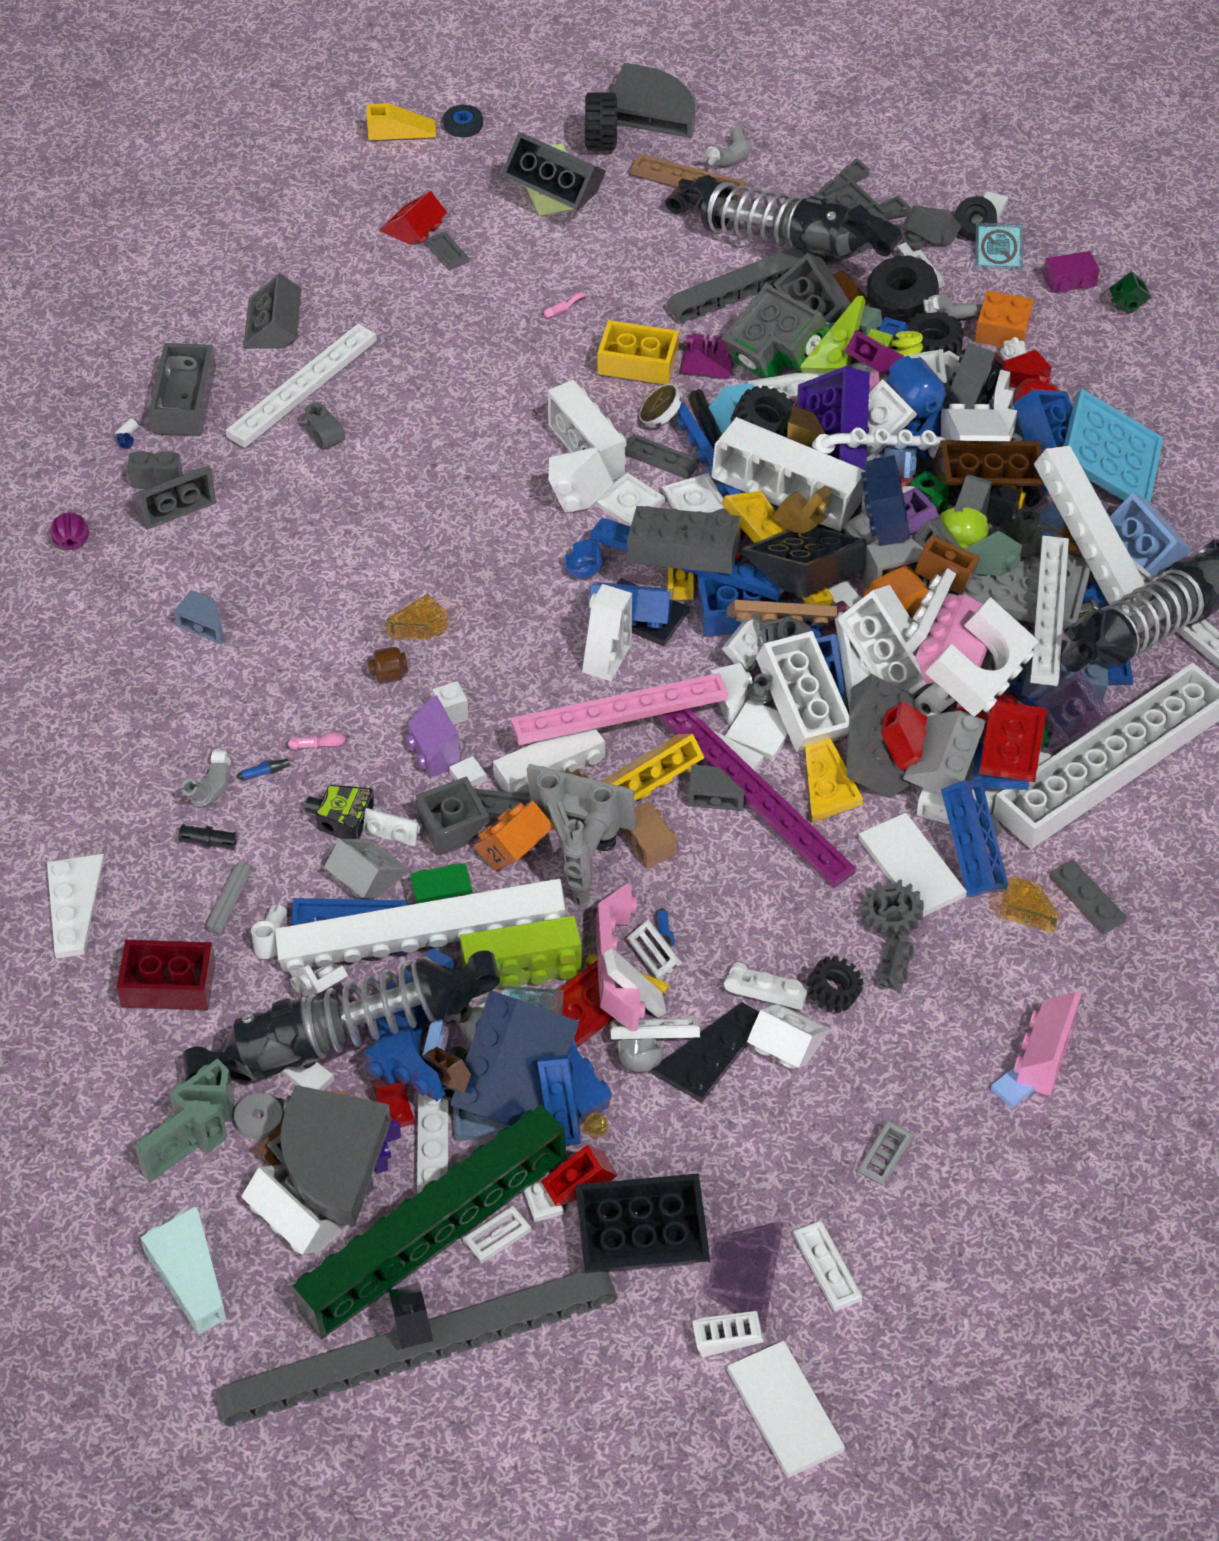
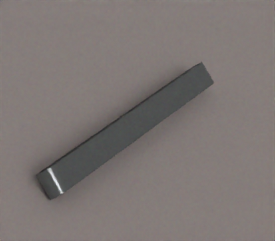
M882 214L873 215L889 222ZM869 242L864 244L853 256L865 252L868 248L873 249L872 244ZM793 248L784 250L678 292L669 298L667 308L681 324H685L687 320H695L705 316V313L715 312L725 308L728 304L732 305L747 299L746 297L748 296L752 297L759 294L762 285L777 281L805 254L802 250ZM826 254L817 256L822 258L826 265H833L845 260L827 256Z

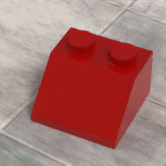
M430 190L405 204L379 231L409 245L415 241L419 244L429 236L428 231L430 229L433 231L443 223L441 219L448 212Z

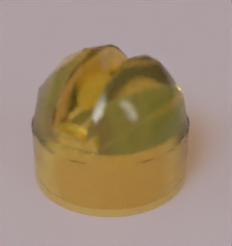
M594 1112L586 1117L584 1131L589 1137L600 1138L607 1133L608 1121L603 1114Z

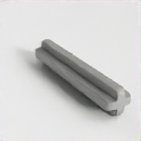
M241 861L236 863L206 925L209 932L216 934L222 932L251 872L248 863Z

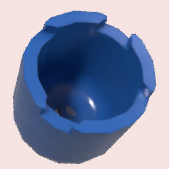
M905 356L897 360L889 368L891 373L886 383L917 413L914 418L929 417L940 409L946 395L945 385L922 357L910 358Z

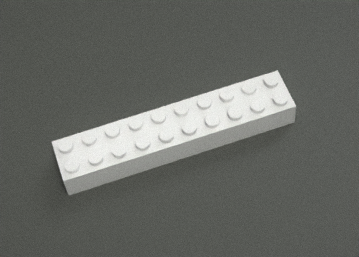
M1194 663L1190 664L1039 765L1036 781L1029 782V790L1004 789L996 794L993 815L1025 845L1033 849L1219 721V684Z

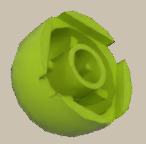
M954 508L942 512L938 517L962 549L988 537L989 524H987V517L977 510L963 508V512H954Z

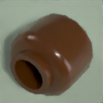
M397 647L376 649L373 652V659L368 660L370 676L376 675V679L380 683L400 681L403 679L404 673H408L405 652H401Z

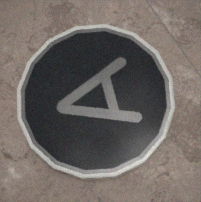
M666 384L659 387L643 403L639 412L640 420L649 428H655V424L659 422L661 424L668 422L680 408L681 401L679 399L680 397L683 398L682 392L674 384Z

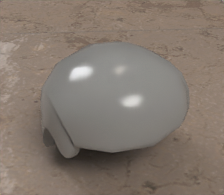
M655 1038L622 1039L617 1043L620 1062L624 1067L635 1072H644L655 1068L660 1064L664 1056L662 1043H659L658 1047Z

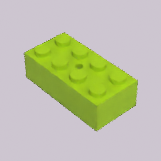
M575 915L460 935L462 969L469 962V957L473 953L485 950L491 951L495 955L500 983L494 989L504 988L511 990L519 985L528 983L540 985L548 980L557 978L569 980L581 972V940Z

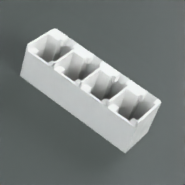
M736 417L715 443L712 478L746 493L762 491L767 500L777 506H780L784 499L795 491L809 501L817 490L826 485L833 493L828 498L829 506L823 512L827 518L820 524L841 531L862 502L863 482L861 472H865V470Z

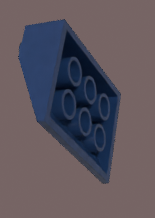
M490 990L464 1063L471 1073L465 1092L455 1089L450 1105L509 1126L519 1121L526 1111L534 1110L541 1104L544 1106L538 1059L540 1057L568 1055L580 1022Z

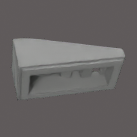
M887 1120L861 1163L858 1172L885 1186L913 1143L914 1134ZM890 1136L901 1142L900 1147L886 1140L887 1137ZM884 1145L896 1153L893 1156L880 1148ZM878 1154L889 1160L890 1164L886 1165L874 1157ZM872 1163L885 1172L883 1175H880L869 1169L868 1166Z

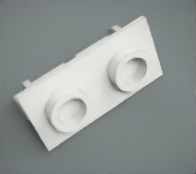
M377 808L375 810L365 809L364 833L412 846L416 845L417 834H421L423 824L419 823L418 819L410 820L381 812Z

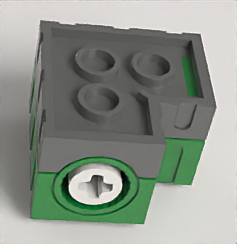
M765 283L759 294L752 299L743 314H740L732 324L731 329L721 339L735 363L763 379L776 377L785 366L794 368L799 373L802 372L801 364L830 329L821 312L811 309L810 306L797 299H793L790 295L779 289L776 290L772 285Z

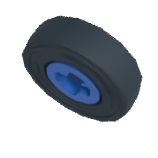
M465 104L455 105L444 113L443 125L445 131L452 136L461 138L471 137L482 130L483 116L481 111L474 106Z

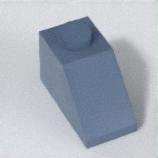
M190 590L174 610L177 627L222 645L224 642L222 624L214 599L206 594Z

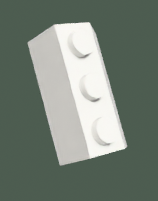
M283 1164L258 1167L241 1196L250 1205L249 1207L254 1213L261 1215L270 1224V1228L274 1232L282 1235L290 1243L291 1248L302 1255L321 1251L349 1227V1225L323 1216L310 1207L294 1188L288 1171Z

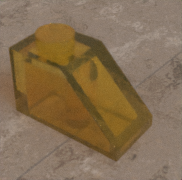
M426 594L386 619L387 634L391 639L429 640L434 636H440L448 628L447 611L429 594Z
M1011 876L1002 901L999 918L1054 934L1059 914L1040 885L1027 879Z

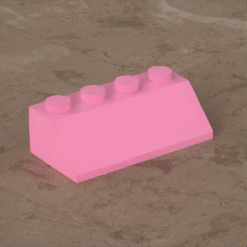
M948 595L945 597L929 633L921 643L916 655L926 684L935 683V681L925 671L950 644H953L975 665L981 667L988 647L964 625L983 605L982 603L967 595Z

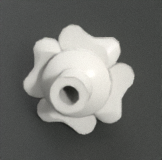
M1017 337L1004 341V347L1000 350L1003 360L1027 353L1025 342L1019 341Z

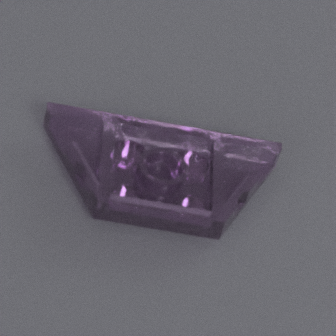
M780 1221L718 1236L707 1289V1296L718 1304L725 1305L733 1314L757 1311L763 1333L784 1222Z

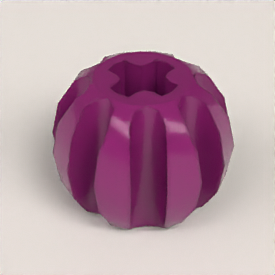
M69 512L61 513L53 520L50 533L53 542L58 547L65 550H73L86 543L89 529L87 521L81 515Z

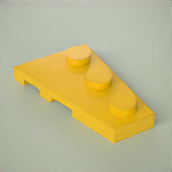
M831 738L805 746L812 823L863 805V797L854 781L847 778V768Z

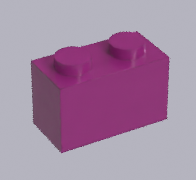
M1091 251L1045 258L1043 276L1051 293L1068 292L1070 290L1088 289L1097 286L1100 269Z
M855 330L844 351L887 376L891 373L889 368L897 360L904 357V355L858 330Z

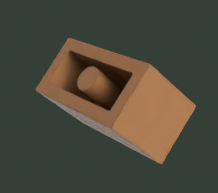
M650 801L636 806L635 829L628 830L620 827V830L645 867L649 868L676 856L678 838L674 830L666 826L661 811L659 809L655 810Z

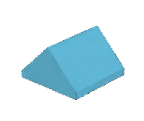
M752 383L725 386L710 404L709 409L722 435L730 426L731 416L742 394L747 389L752 390L754 387Z

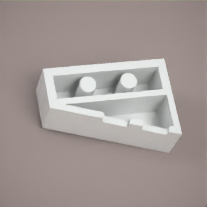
M602 584L599 591L593 593L589 603L591 613L582 672L612 682L632 645V593Z

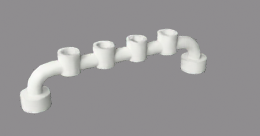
M855 428L850 433L821 434L813 441L812 449L829 455L834 450L835 444H848L852 448H856L860 444H870L876 449L881 448L883 445H894L897 449L917 446L921 450L928 449L929 455L934 459L940 441L947 439L937 437L930 430L923 432L920 436H913L909 430L905 429L897 435H889L885 429H878L874 434H866L863 429Z

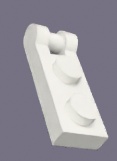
M741 962L732 964L729 975L724 983L726 990L731 993L799 1010L803 1009L809 987L806 986V983L795 979H786L767 972L750 970Z

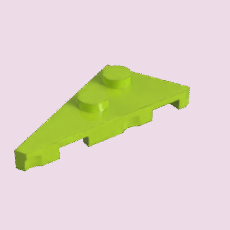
M857 296L804 360L800 367L803 373H829L844 366L850 367L852 356L844 351L855 330L859 331L866 303L863 296Z

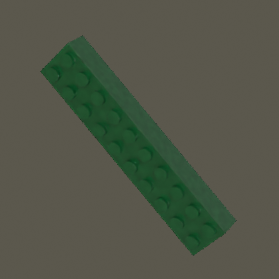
M542 1104L534 1110L526 1111L519 1121L510 1127L501 1129L493 1140L486 1145L478 1146L471 1156L461 1163L453 1164L445 1175L436 1181L433 1180L427 1183L419 1194L412 1199L408 1198L401 1202L397 1210L387 1217L379 1218L371 1229L362 1235L353 1237L346 1247L336 1254L333 1253L327 1256L321 1265L312 1272L302 1274L296 1283L292 1285L300 1315L322 1340L386 1294L388 1290L394 1288L526 1190V1188L567 1159L565 1129Z

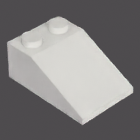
M949 404V409H941V437L947 440L1010 441V435L998 410H989V404H974V409H965V404Z

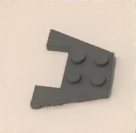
M858 158L852 161L848 169L844 168L840 171V176L835 180L831 179L814 194V196L826 197L830 203L849 206L861 204L871 215L882 214L886 219L907 216L911 208L899 196L878 204L855 182L868 177L870 170Z

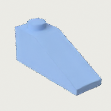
M887 446L885 447V452H880V458L895 455L900 477L910 478L916 474L917 448L905 447L904 449H897L896 447Z

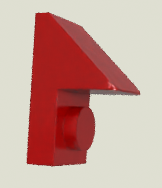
M380 1078L372 1080L371 1084L376 1101L389 1105L391 1119L398 1122L400 1128L415 1124L407 1097L406 1084L399 1080L392 1084H388Z

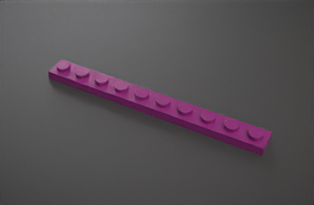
M690 708L655 715L675 735L693 734L704 755V759L701 761L708 766L719 767L744 791V802L833 888L855 874L856 867Z

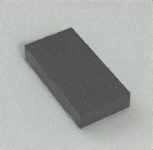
M446 231L425 239V245L449 271L469 263V257Z

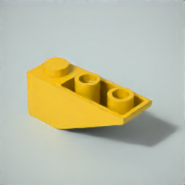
M390 103L366 104L369 140L436 137L435 120Z

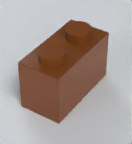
M932 535L921 551L915 573L932 580L936 574L941 576L948 568L956 573L949 589L963 595L973 579L980 557Z

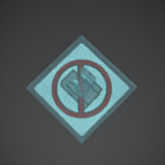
M976 223L975 268L1023 270V224Z

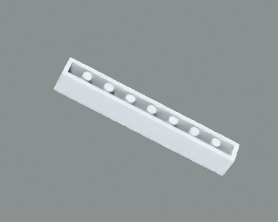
M1071 446L1046 449L1034 465L1110 605L1113 601L1121 599L1123 595L1132 593L1134 589L1142 587L1145 583ZM1144 592L1143 597L1148 601L1150 593ZM1134 598L1133 604L1140 608L1139 599ZM1123 605L1122 611L1127 615L1130 614L1129 607Z

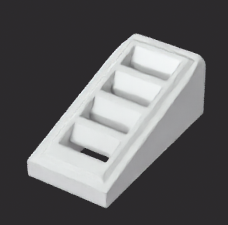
M757 1311L692 1320L697 1348L702 1357L764 1342ZM744 1324H750L751 1335L745 1334ZM737 1326L738 1336L733 1337L731 1327ZM724 1329L725 1338H720L718 1330ZM711 1332L712 1339L707 1340L706 1333Z

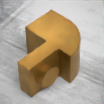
M825 485L817 490L809 501L795 491L784 499L772 517L786 529L792 530V532H808L827 518L823 512L830 504L828 498L833 491Z

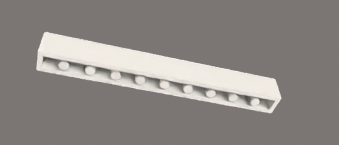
M549 880L276 928L278 960L284 972H290L295 968L306 965L310 967H326L342 961L357 962L365 957H385L390 953L399 951L414 952L419 948L428 946L442 947L447 943L460 941V935L567 917L561 880Z

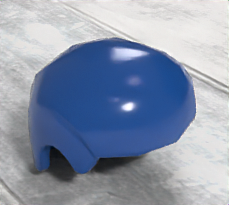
M585 539L575 542L572 553L565 555V569L574 578L589 579L597 574L603 566L602 550L595 540Z

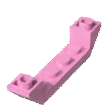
M624 885L598 903L595 934L600 1008L629 1030L637 1031L639 1019H644L645 1002L640 1001L639 989L620 988V985L607 974L604 959L606 951L611 948L615 951L617 949V937L612 936V933L615 932V924L629 925L631 914L636 913L637 898L632 897L631 885Z

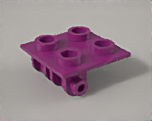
M692 333V335H687V347L681 373L729 379L733 359L722 341V337L718 336V342H716V335L713 336V341H709L708 334L706 335V340H704V335Z

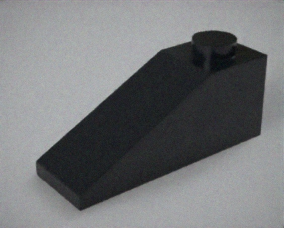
M419 1283L388 1290L402 1349L432 1342V1332Z

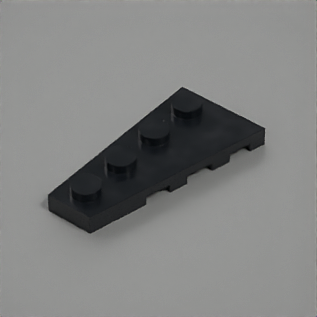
M741 1002L702 1031L700 1037L693 1038L653 1068L652 1075L702 1103L748 1045L747 1040L759 1011Z

